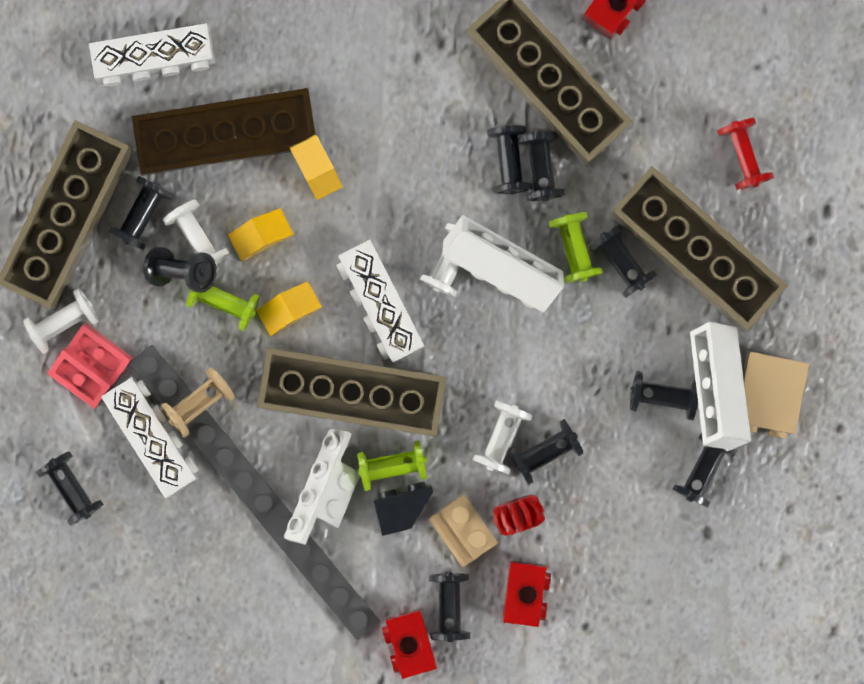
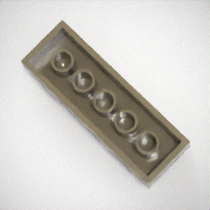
M521 0L497 1L466 30V37L545 123L557 133V136L585 166L591 163L632 124L633 121Z
M76 120L74 121L0 273L1 286L47 308L57 310L134 150L129 145Z
M653 166L650 167L609 214L742 332L748 331L788 286Z
M267 348L257 408L437 437L446 377Z

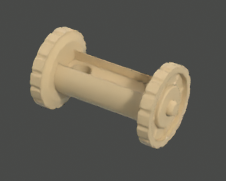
M212 367L205 371L209 380L172 408L166 402L160 406L169 424L184 438L190 434L186 425L221 397L228 402L235 399L227 382ZM211 387L215 390L213 397L206 395L207 388Z

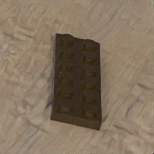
M308 88L132 116L139 168L142 176L291 152L290 147L316 134Z

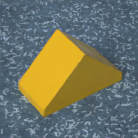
M316 134L290 147L316 200L343 187Z
M281 208L250 219L228 234V237L242 262L293 236L294 233Z
M307 281L278 294L256 311L269 335L272 336L322 308V305Z

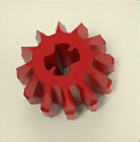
M532 494L499 504L492 510L495 525L500 534L505 536L539 526L545 520L542 503H540L538 496Z

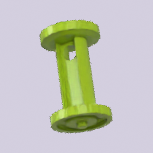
M587 212L572 215L565 214L564 217L548 222L550 228L560 229L571 274L563 277L565 284L576 281L585 282L588 278L603 274L602 268H592L580 222L588 218Z
M212 286L209 290L202 293L190 290L186 307L192 309L198 301L239 318L238 329L244 332L256 314L255 310L259 303L260 295L254 293L249 301H246Z
M420 440L414 441L413 451L368 460L363 451L357 452L360 467L358 475L362 477L364 490H371V481L414 472H419L421 480L427 479L425 469L427 458L423 456Z

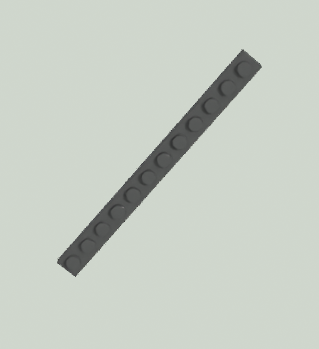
M150 345L129 363L162 404L166 402L173 408L192 393L154 345ZM207 409L189 422L186 426L191 440L354 638L359 640L377 625L380 619L310 535L305 545L284 538L288 522L293 514Z

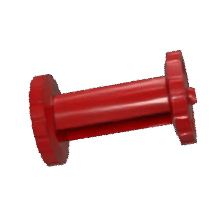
M755 118L737 120L717 130L718 136H731L745 178L735 184L737 191L749 187L756 188L760 184L774 179L773 172L760 173L747 133V129L756 124Z

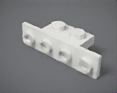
M329 429L322 442L316 462L311 468L305 488L299 496V502L294 514L288 522L284 535L285 539L305 545L316 519L331 527L339 528L360 477L358 471L340 462L352 435L351 433Z

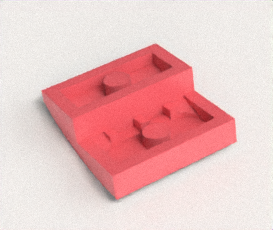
M85 323L78 330L68 347L62 350L47 374L92 408L96 409L103 400L101 396L112 389L133 360V357L88 323Z

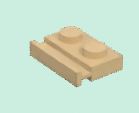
M465 494L428 518L462 568L498 544Z

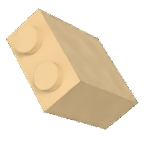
M755 352L746 353L742 371L750 432L757 433L758 428L769 430L768 436L786 439L787 434H796L809 363Z

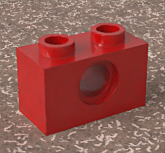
M594 0L584 13L582 20L611 40L615 33L619 36L622 35L631 22L627 19L631 11L634 9L638 12L646 0H622L625 4V9L622 11L613 10L609 4L610 0Z
M516 561L509 562L502 616L503 623L539 627L540 620L545 621L547 603L542 602L544 590L549 591L551 573L546 572L547 567L545 565ZM524 586H531L535 589V598L530 602H523L519 599V591Z
M421 609L386 618V626L382 627V632L386 644L392 643L395 655L390 656L394 673L400 672L402 679L437 669ZM406 636L413 637L417 641L416 649L412 652L403 651L400 647L402 638Z

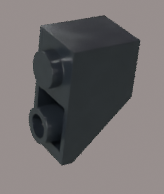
M424 481L408 485V492L397 494L396 489L378 493L379 499L373 502L382 536L412 529L433 493L432 485L426 487Z

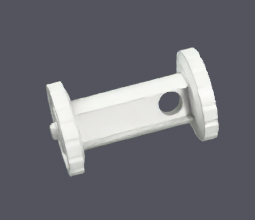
M197 200L189 201L177 207L163 218L166 226L174 223L178 224L195 253L203 252L210 254L214 258L216 265L229 256L230 253L227 248L215 251L192 214L199 207Z
M447 223L445 230L450 232L455 225ZM442 253L432 276L422 275L420 281L432 287L438 293L442 292L455 297L457 291L451 287V284L460 266L450 264L443 257Z
M80 288L73 290L76 301L37 324L30 317L23 320L31 340L34 341L43 354L49 351L47 340L85 318L93 325L99 322L91 301L87 299Z
M496 401L494 407L500 410L501 414L484 456L474 454L472 460L486 465L488 470L493 471L496 469L509 475L511 469L504 465L505 459L521 420L531 421L533 415L519 410L518 406L514 404L510 406ZM509 417L512 418V426L506 427L505 420Z

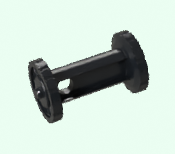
M505 125L487 130L488 137L497 138L502 183L493 187V194L515 195L516 193L533 190L532 183L523 182L518 144V136L527 133L526 126Z
M535 132L518 137L519 145L528 146L534 191L525 195L526 201H549V199L565 196V189L555 188L549 142L557 139L556 132ZM542 178L548 180V185L545 188L539 186V181Z
M138 176L136 182L142 186L138 197L121 228L110 227L108 232L122 239V243L126 245L130 243L144 250L146 245L139 240L161 198L171 200L173 194L160 187L159 183L151 182Z
M619 224L606 233L604 231L600 234V238L588 248L591 252L599 248L602 250L628 286L622 293L627 298L639 289L641 291L646 288L645 284L656 277L657 273L651 271L645 274L617 236L623 230V227ZM634 269L637 271L636 279L628 277L627 273L629 270Z
M154 247L148 252L143 263V273L146 281L153 286L159 287L165 286L172 278L185 280L190 290L202 293L212 287L217 275V266L214 258L210 254L203 252L194 253L188 261L174 259L173 253L165 247Z
M640 371L635 372L633 384L630 387V410L636 411L639 403L686 410V419L694 420L698 406L696 381L693 380L690 388L686 389L644 382L643 373ZM651 389L653 396L650 398L646 397L644 390Z
M565 419L559 422L561 432L520 454L515 448L509 450L516 463L515 468L517 472H521L528 485L534 482L532 472L567 452L573 450L578 456L584 454L577 440L576 432L572 431ZM558 440H565L563 448L556 446Z
M701 433L700 436H699V439L703 442L702 433ZM704 446L684 487L675 484L672 490L686 497L687 501H694L708 508L711 502L703 496L724 455L735 456L737 451L735 449L728 450ZM693 481H701L702 487L699 490L693 489Z
M70 451L57 458L50 459L46 465L36 471V474L39 478L46 475L50 477L73 513L67 520L69 526H72L83 519L87 520L90 518L91 514L104 504L101 500L92 503L67 464L73 457ZM59 470L63 471L64 479H60L57 475Z
M447 571L445 574L429 575L430 582L438 583L440 631L431 633V640L454 642V640L471 638L470 632L461 630L460 582L468 581L469 574ZM448 618L454 621L453 628L447 627L446 621Z

